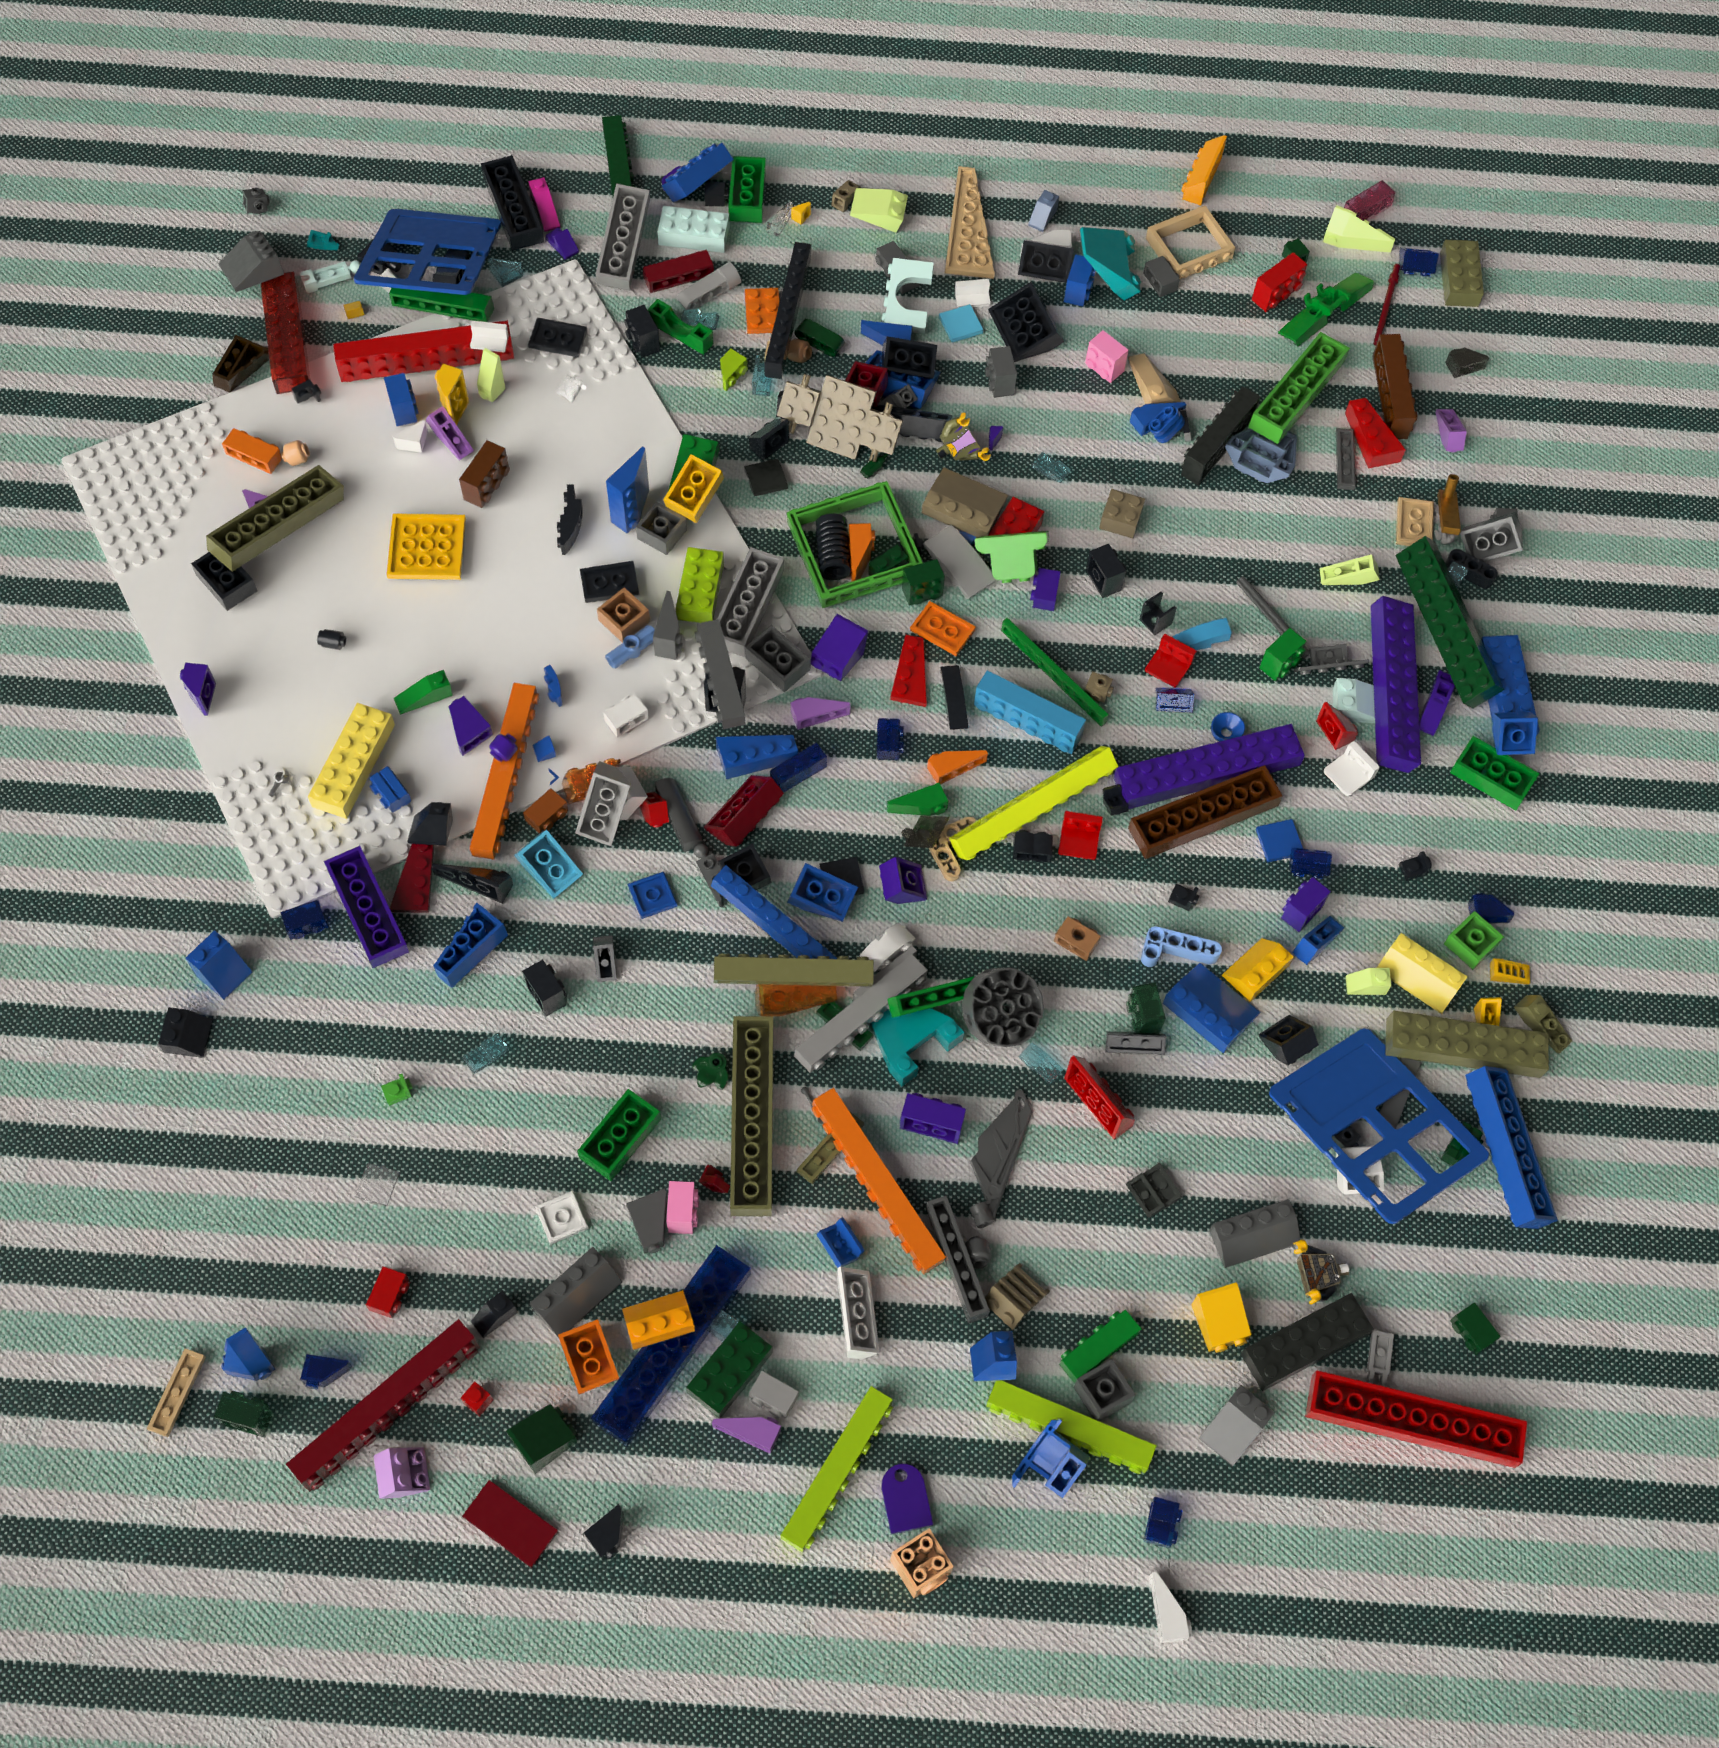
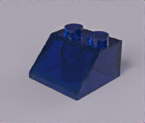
M1400 247V270L1404 271L1403 274L1414 275V272H1420L1421 276L1436 274L1439 253L1431 250Z

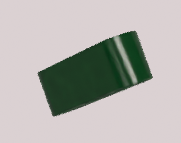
M805 318L794 331L798 339L809 342L810 346L830 357H834L845 344L844 339L840 335L808 318Z

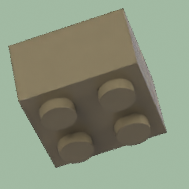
M1111 489L1099 529L1134 538L1143 511L1145 498Z

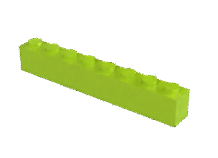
M996 1380L986 1405L992 1413L997 1415L1003 1413L1010 1416L1009 1419L1016 1423H1021L1022 1421L1029 1424V1428L1038 1432L1044 1430L1051 1420L1061 1418L1063 1419L1061 1424L1055 1429L1058 1434L1079 1449L1083 1447L1096 1457H1101V1455L1107 1457L1109 1462L1115 1465H1126L1130 1471L1141 1474V1472L1146 1473L1157 1446L1002 1380Z
M870 1386L781 1533L780 1538L802 1553L805 1548H811L816 1539L813 1537L815 1531L823 1528L827 1520L824 1516L828 1510L833 1511L838 1502L836 1496L839 1491H845L850 1482L847 1480L851 1472L855 1474L861 1463L858 1461L860 1456L867 1454L872 1445L869 1441L873 1435L877 1437L883 1427L880 1424L883 1418L890 1416L894 1408L891 1406L892 1398Z

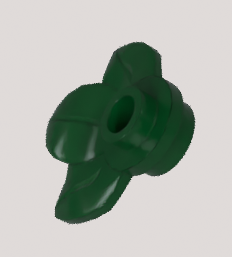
M713 1053L709 1057H699L695 1060L692 1068L699 1072L697 1074L699 1088L706 1087L712 1083L720 1090L726 1086L729 1075L725 1069L727 1060L724 1055ZM715 1059L720 1060V1064L718 1066L713 1065V1061Z

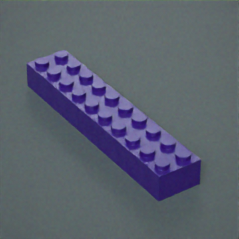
M1382 596L1370 606L1376 762L1379 766L1409 773L1421 765L1414 605Z
M1291 723L1117 767L1113 779L1116 785H1121L1122 796L1129 805V809L1201 791L1264 765L1269 773L1301 765L1305 754Z

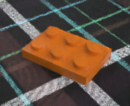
M778 288L745 289L747 334L772 333L779 307Z
M931 601L928 602L910 626V631L954 656L958 655L976 629V626Z

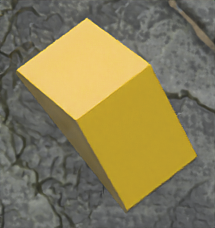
M1501 997L1481 998L1474 1007L1476 1023L1499 1026Z

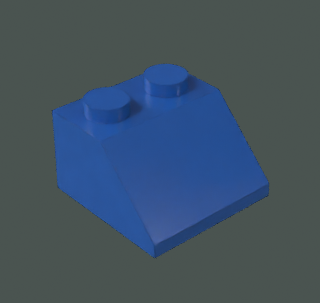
M1531 712L1494 713L1492 732L1497 755L1535 754L1538 717Z
M1012 1331L990 1332L970 1348L974 1381L1016 1380L1017 1358Z

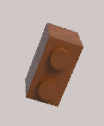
M550 788L526 809L523 814L525 821L540 834L544 830L549 831L558 819L564 818L568 812L567 802Z

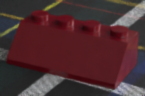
M751 775L703 828L725 845L737 847L744 841L746 835L756 828V824L767 816L768 811L780 801L784 793L772 777Z

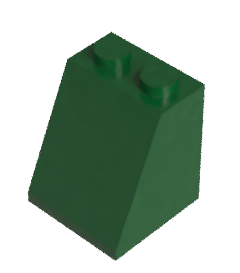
M551 1403L506 1430L510 1440L535 1474L577 1443L575 1435L578 1433L571 1424H565L562 1420L565 1417L558 1406L554 1409Z

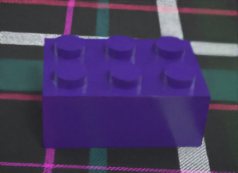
M907 1093L899 1129L958 1144L966 1109L956 1103L950 1105L943 1103L942 1100L937 1098L928 1099L918 1093Z

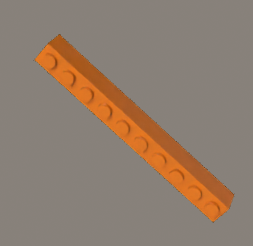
M513 683L500 734L506 736L508 733L517 740L515 744L518 750L509 761L503 760L500 762L493 758L470 844V851L474 857L495 860L496 853L500 852L501 842L499 841L500 837L504 836L505 819L509 818V802H513V787L517 786L518 769L521 770L523 763L521 756L522 753L526 752V737L530 736V722L535 718L534 707L539 702L536 686Z
M834 1087L815 1098L812 1103V1112L823 1121L824 1124L822 1126L825 1132L833 1136L835 1147L846 1156L844 1159L848 1167L854 1168L857 1174L855 1176L861 1185H865L868 1190L867 1195L872 1202H876L879 1206V1214L890 1223L889 1228L895 1237L898 1236L902 1241L901 1247L906 1254L910 1253L915 1269L917 1271L921 1270L924 1275L944 1262L946 1256Z

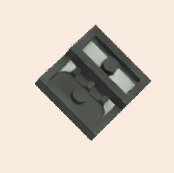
M778 458L744 466L754 497L788 489V484Z
M1160 1162L1126 1183V1186L1148 1218L1183 1198Z

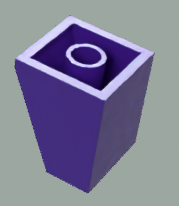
M836 614L812 651L811 665L827 673L832 678L842 681L864 655L868 630Z

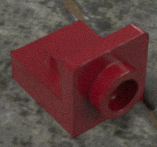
M709 1164L699 1180L702 1185L712 1192L728 1193L731 1187L724 1182L723 1174Z

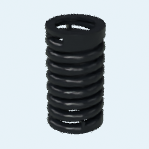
M836 513L822 515L816 520L818 566L822 578L827 580L844 579L851 573L848 523L846 517Z

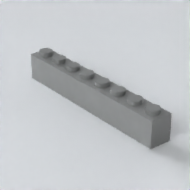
M911 954L795 1049L794 1057L809 1073L815 1069L819 1070L825 1064V1060L829 1057L834 1058L840 1052L839 1049L841 1047L850 1045L858 1033L863 1034L869 1028L870 1023L873 1021L877 1022L883 1017V1013L889 1009L888 998L910 993L915 986L920 987L926 981L928 970Z

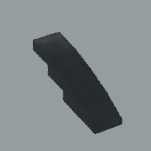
M959 665L941 666L940 673L943 682L945 709L950 730L968 729L967 711Z

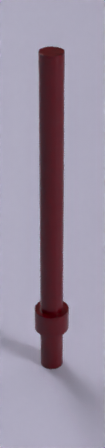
M1394 264L1393 271L1389 275V285L1373 342L1375 346L1380 334H1383L1395 285L1399 281L1398 274L1401 267L1399 264Z

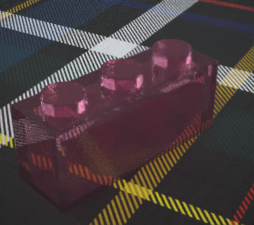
M1381 180L1346 201L1344 208L1357 214L1356 217L1364 221L1372 215H1377L1385 207H1390L1396 192Z

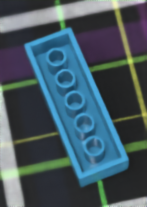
M988 670L976 687L974 706L979 710L986 711L995 718L1002 719L1011 726L1020 728L1027 734L1042 739L1043 742L1058 747L1063 752L1072 754L1080 742L1086 719Z

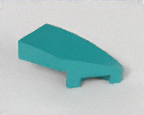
M311 230L307 241V247L320 250L339 249V244L333 240L330 232L325 234Z

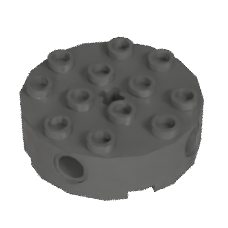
M998 967L986 969L972 979L965 989L962 1010L964 1021L970 1033L978 1040L993 1046L1011 1047L1021 1045L1034 1035L1040 1018L1043 1016L1044 1005L1042 993L1034 979L1017 969Z

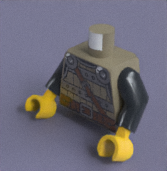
M1305 1240L1293 1242V1244L1298 1246L1294 1253H1302L1296 1261L1306 1298H1312L1309 1302L1310 1305L1315 1302L1327 1301L1337 1291V1287L1341 1283L1340 1276L1349 1275L1347 1263L1336 1264L1333 1254H1327L1326 1251L1307 1245Z

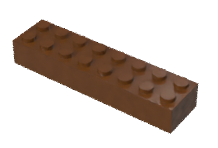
M1264 765L1131 818L1128 829L1144 859H1148L1278 807L1283 795Z

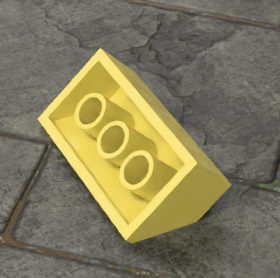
M1400 933L1377 966V968H1390L1392 982L1441 1014L1467 978L1466 975L1402 933Z

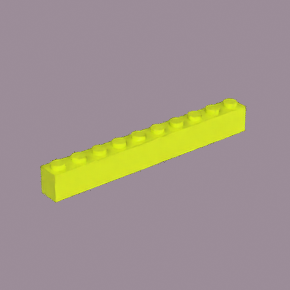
M1098 747L949 837L957 857L965 860L973 859L979 851L989 849L994 842L1007 838V834L1022 829V825L1025 823L1033 822L1038 819L1040 814L1053 810V806L1068 801V797L1081 793L1086 786L1094 785L1101 777L1111 775L1113 770L1119 766L1110 747Z

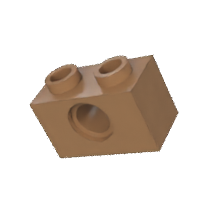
M1067 916L1056 932L1054 942L1087 961L1099 944L1101 936L1096 930L1087 928L1079 920ZM1080 935L1083 939H1076L1074 936Z

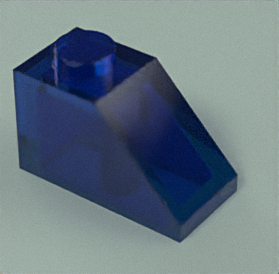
M1478 893L1473 895L1468 902L1470 915L1476 911L1489 924L1509 923L1514 917V911L1493 895Z
M306 1354L300 1380L306 1384L305 1387L310 1389L326 1387L350 1371L352 1365L348 1360Z

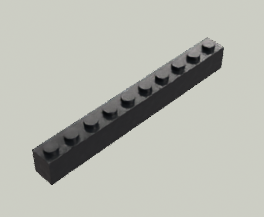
M795 242L765 359V377L782 379L811 262L812 244Z
M780 391L777 398L776 417H779L777 413L784 391ZM885 405L872 406V409L884 412ZM892 407L891 411L895 418L903 420L899 433L901 436H915L923 440L929 438L942 442L940 439L941 432L946 422L952 420V415L899 407Z

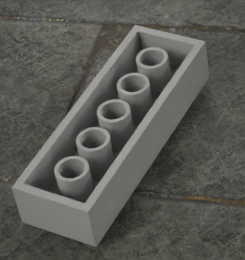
M616 184L596 270V283L598 285L630 291L650 203V190Z
M750 547L717 618L721 624L728 652L745 657V647L752 642L784 572V558Z

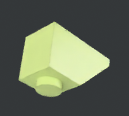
M1367 968L1345 976L1347 994L1386 995L1391 987L1390 968Z

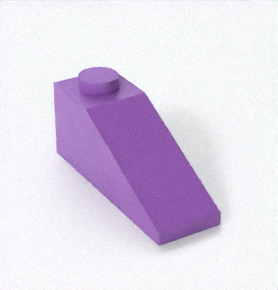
M443 406L428 415L426 422L459 461L474 451Z
M1436 409L1435 413L1444 448L1449 452L1463 451L1467 431L1453 409Z
M811 697L798 698L790 702V710L797 730L850 715L851 705L849 702Z
M763 1417L713 1419L712 1421L713 1428L771 1454L781 1432V1426L778 1425L779 1422L771 1417H767V1419Z

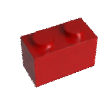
M382 1266L366 1303L368 1310L393 1318L394 1313L397 1314L400 1310L402 1295L406 1294L409 1289L410 1282H408L407 1275Z

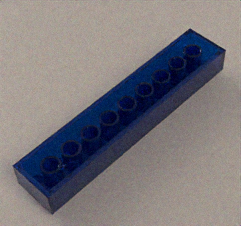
M716 1245L683 1290L695 1331L642 1347L592 1415L591 1420L593 1424L628 1447L751 1275V1268Z

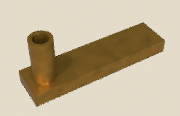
M1455 474L1448 476L1445 490L1439 489L1437 496L1441 533L1459 535L1461 526L1457 492H1455L1459 477Z

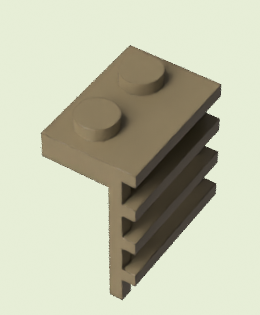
M1020 1263L1014 1266L997 1284H994L985 1297L988 1308L1012 1330L1050 1292L1048 1288L1046 1290L1042 1289L1021 1269L1023 1265Z

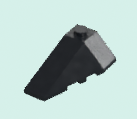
M436 863L432 865L434 875L503 904L513 886L511 876L505 871L499 872L494 869Z

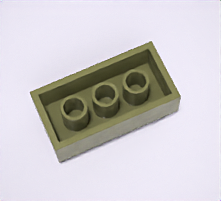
M1445 240L1440 251L1445 306L1479 307L1484 291L1478 241Z

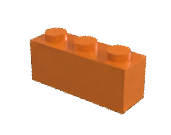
M233 428L222 443L227 455L269 474H272L282 460L280 449L276 445L268 444L259 437L250 436L243 430L239 431Z

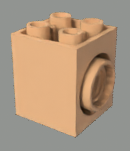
M930 1528L893 1551L890 1559L913 1598L920 1594L926 1595L946 1582L954 1567Z

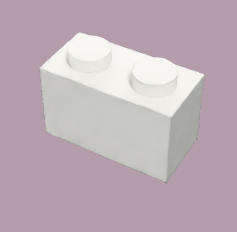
M636 694L625 697L619 704L610 706L604 712L605 722L617 738L649 719L647 708Z

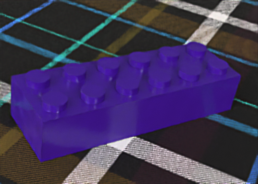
M361 846L325 860V866L372 968L409 953L405 940Z

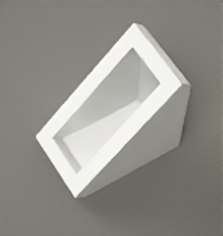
M422 420L394 435L396 448L422 453L428 434L426 423Z

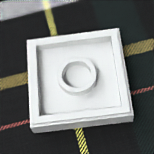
M574 1191L535 1206L550 1245L589 1229Z

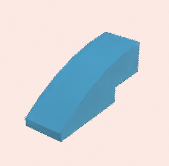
M1227 618L1192 627L1172 637L1195 650L1211 648L1213 643L1229 641L1232 632Z

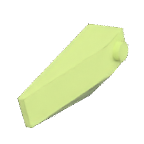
M1336 205L1324 236V243L1338 248L1391 253L1395 238L1379 228H1373L1369 225V221H1362L1356 217L1357 214Z

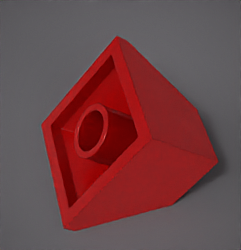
M1328 702L1323 703L1316 722L1334 749L1337 750L1355 741L1358 734L1355 724L1351 723L1348 717Z

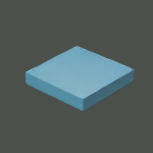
M971 304L939 313V319L952 343L983 334V328Z

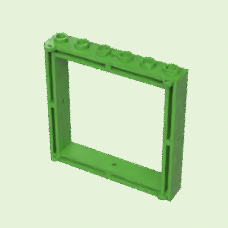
M887 481L878 482L866 488H859L850 493H843L840 496L827 498L824 501L815 504L811 503L805 507L786 512L788 526L822 609L901 584L904 568L923 563ZM882 500L904 552L908 556L909 564L827 589L801 525L814 522L825 514H840Z

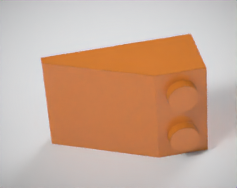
M871 523L849 524L851 582L861 579L871 559V551H874L875 530H871Z
M598 1319L558 1334L579 1395L619 1379Z

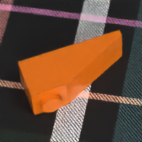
M986 750L936 753L928 759L927 769L936 783L940 782V784H943L987 762L988 752Z

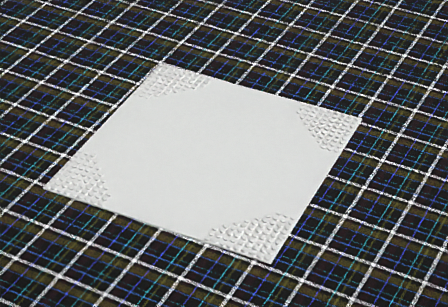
M575 259L483 294L492 296L494 311L488 322L508 320L514 359L501 361L506 389L493 403L481 398L478 393L477 380L481 363L455 367L463 370L469 404L457 427L474 450L460 461L435 435L426 422L428 415L442 407L440 394L437 390V381L435 380L437 370L405 374L406 380L410 379L419 414L416 415L417 422L396 426L384 377L341 382L334 353L80 450L61 459L271 918H277L337 891L324 861L355 847L361 846L373 874L405 861L411 847L407 840L414 816L431 802L451 803L453 821L448 841L473 831L494 758L490 754L489 745L501 732L513 683L536 686L539 702L534 707L535 718L530 722L531 733L529 737H526L527 748L526 752L522 753L521 756L523 759L521 770L518 769L517 772L518 783L517 786L513 787L514 798L512 803L509 802V814L532 805L550 788L559 793L591 779L599 761L618 767L717 723L716 713L708 712L705 709V673L703 668L705 659H701L699 654L701 644L700 642L697 643L694 632L697 631V622L678 620L679 630L682 633L681 643H683V649L681 654L678 653L676 660L655 656L654 643H651L641 650L637 658H630L615 669L609 665L605 655L621 645L622 642L598 621L597 608L607 600L585 603L580 569L634 561L639 595L634 597L649 610L650 622L643 628L649 625L655 629L666 591L671 592L676 612V603L687 548H700L724 552V567L714 614V620H717L749 548L716 493L697 523L686 518L687 531L667 555L638 540L636 528L625 533L611 522L606 480L642 446L646 450L649 493L640 521L655 502L665 506L663 499L670 486L682 435L579 262ZM434 313L370 339L469 326L472 320ZM537 317L587 327V334L579 358L529 348L528 343ZM310 379L314 385L317 384L320 388L321 394L319 395L321 401L317 402L314 396L298 404L294 399L291 388ZM424 420L428 434L422 453L397 449L393 436ZM235 428L239 431H245L250 436L259 437L268 444L276 445L280 449V453L283 452L285 444L300 440L308 446L310 456L307 462L296 466H291L288 462H284L282 458L272 474H269L227 455L222 443L232 429ZM486 440L506 449L510 470L508 475L501 480L499 488L492 493L490 501L485 503L483 508H480L463 499L459 478ZM317 465H320L344 485V500L243 564L242 567L253 579L257 592L227 611L196 576L191 565L192 562L209 552L207 550L206 535L249 509L242 490L247 489L270 496ZM567 484H574L576 499L582 500V523L573 546L566 555H562L561 548L557 547V537H560V533H557V522H560V515H564V507H567V503H564V492H567ZM393 514L465 515L461 580L388 579L387 565ZM774 592L753 640L772 625L811 659V652ZM328 629L343 632L344 636H346L345 647H342L341 650H336L318 645L317 637L319 631ZM728 652L732 667H739L745 670L746 701L744 710L785 693L745 657ZM185 662L208 665L216 682L208 716H204L190 698L187 690H185L182 680H180V671L184 669ZM548 665L552 666L559 680L562 694L561 707L556 702L552 703L547 695L549 690L548 684L544 679V667ZM811 665L810 671L787 691L821 677L822 671ZM444 670L453 696L400 715L394 697L425 676ZM636 694L647 708L649 719L617 738L605 722L604 712L610 706L619 704L625 697ZM465 696L490 724L493 735L462 756L458 747L449 705L455 699ZM357 703L392 714L395 726L348 818L345 819L313 808L308 795ZM550 735L556 757L538 762L532 745ZM387 766L390 767L408 791L412 800L394 813L389 808L385 809L382 806L379 794L374 795L369 787L371 785L370 776L377 772L379 773L380 770ZM549 769H551L557 776H559V778L551 785L550 782L555 777L549 772ZM283 772V775H289V781L281 783L273 797L269 796L268 794L275 783L274 774Z

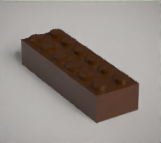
M1380 334L1372 358L1383 420L1397 439H1408L1410 432L1413 431V424L1417 421L1418 415L1417 411L1414 410L1415 398L1411 394L1412 383H1409L1410 372L1406 367L1407 356L1404 355V341L1401 340L1400 334Z

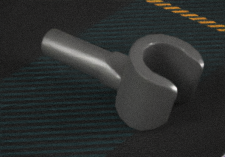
M283 772L275 773V783L268 795L273 797L280 784L289 781V775H283Z

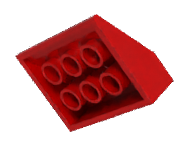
M1073 1055L1070 1058L1064 1079L1115 1140L1133 1127L1135 1122L1134 1114L1130 1109H1126L1123 1106L1121 1098L1109 1089L1108 1082L1104 1078H1100L1092 1063H1088L1085 1058Z

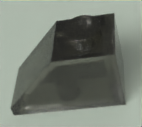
M1464 347L1449 352L1445 363L1453 377L1457 378L1485 369L1489 357Z

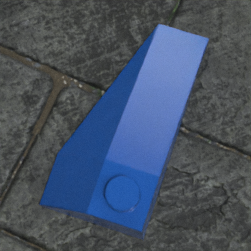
M246 1327L226 1339L224 1347L226 1354L223 1355L224 1363L221 1364V1367L227 1375L257 1381L268 1378L272 1371L275 1370L265 1349Z

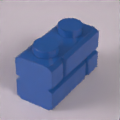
M387 766L380 770L379 773L377 772L370 776L371 785L369 787L374 795L379 794L381 797L379 800L385 809L389 808L394 813L412 801L410 794L390 767Z

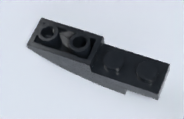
M567 484V492H564V503H567V507H564V515H560V522H557V533H560V537H557V547L561 548L562 555H566L573 546L582 523V500L576 499L574 484Z

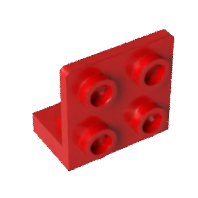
M1164 634L1159 648L1146 666L1145 672L1176 688L1192 665L1197 650Z
M1065 811L1058 854L1095 860L1103 817Z

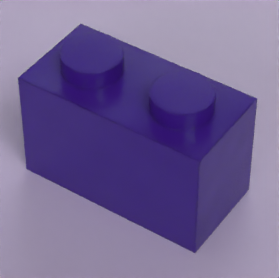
M1039 568V573L1034 575L1033 580L1036 590L1032 589L1030 600H1033L1032 608L1054 611L1061 571Z

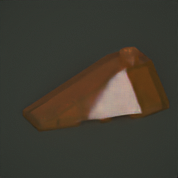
M757 984L754 992L755 1007L760 1016L780 1017L837 1001L836 986Z

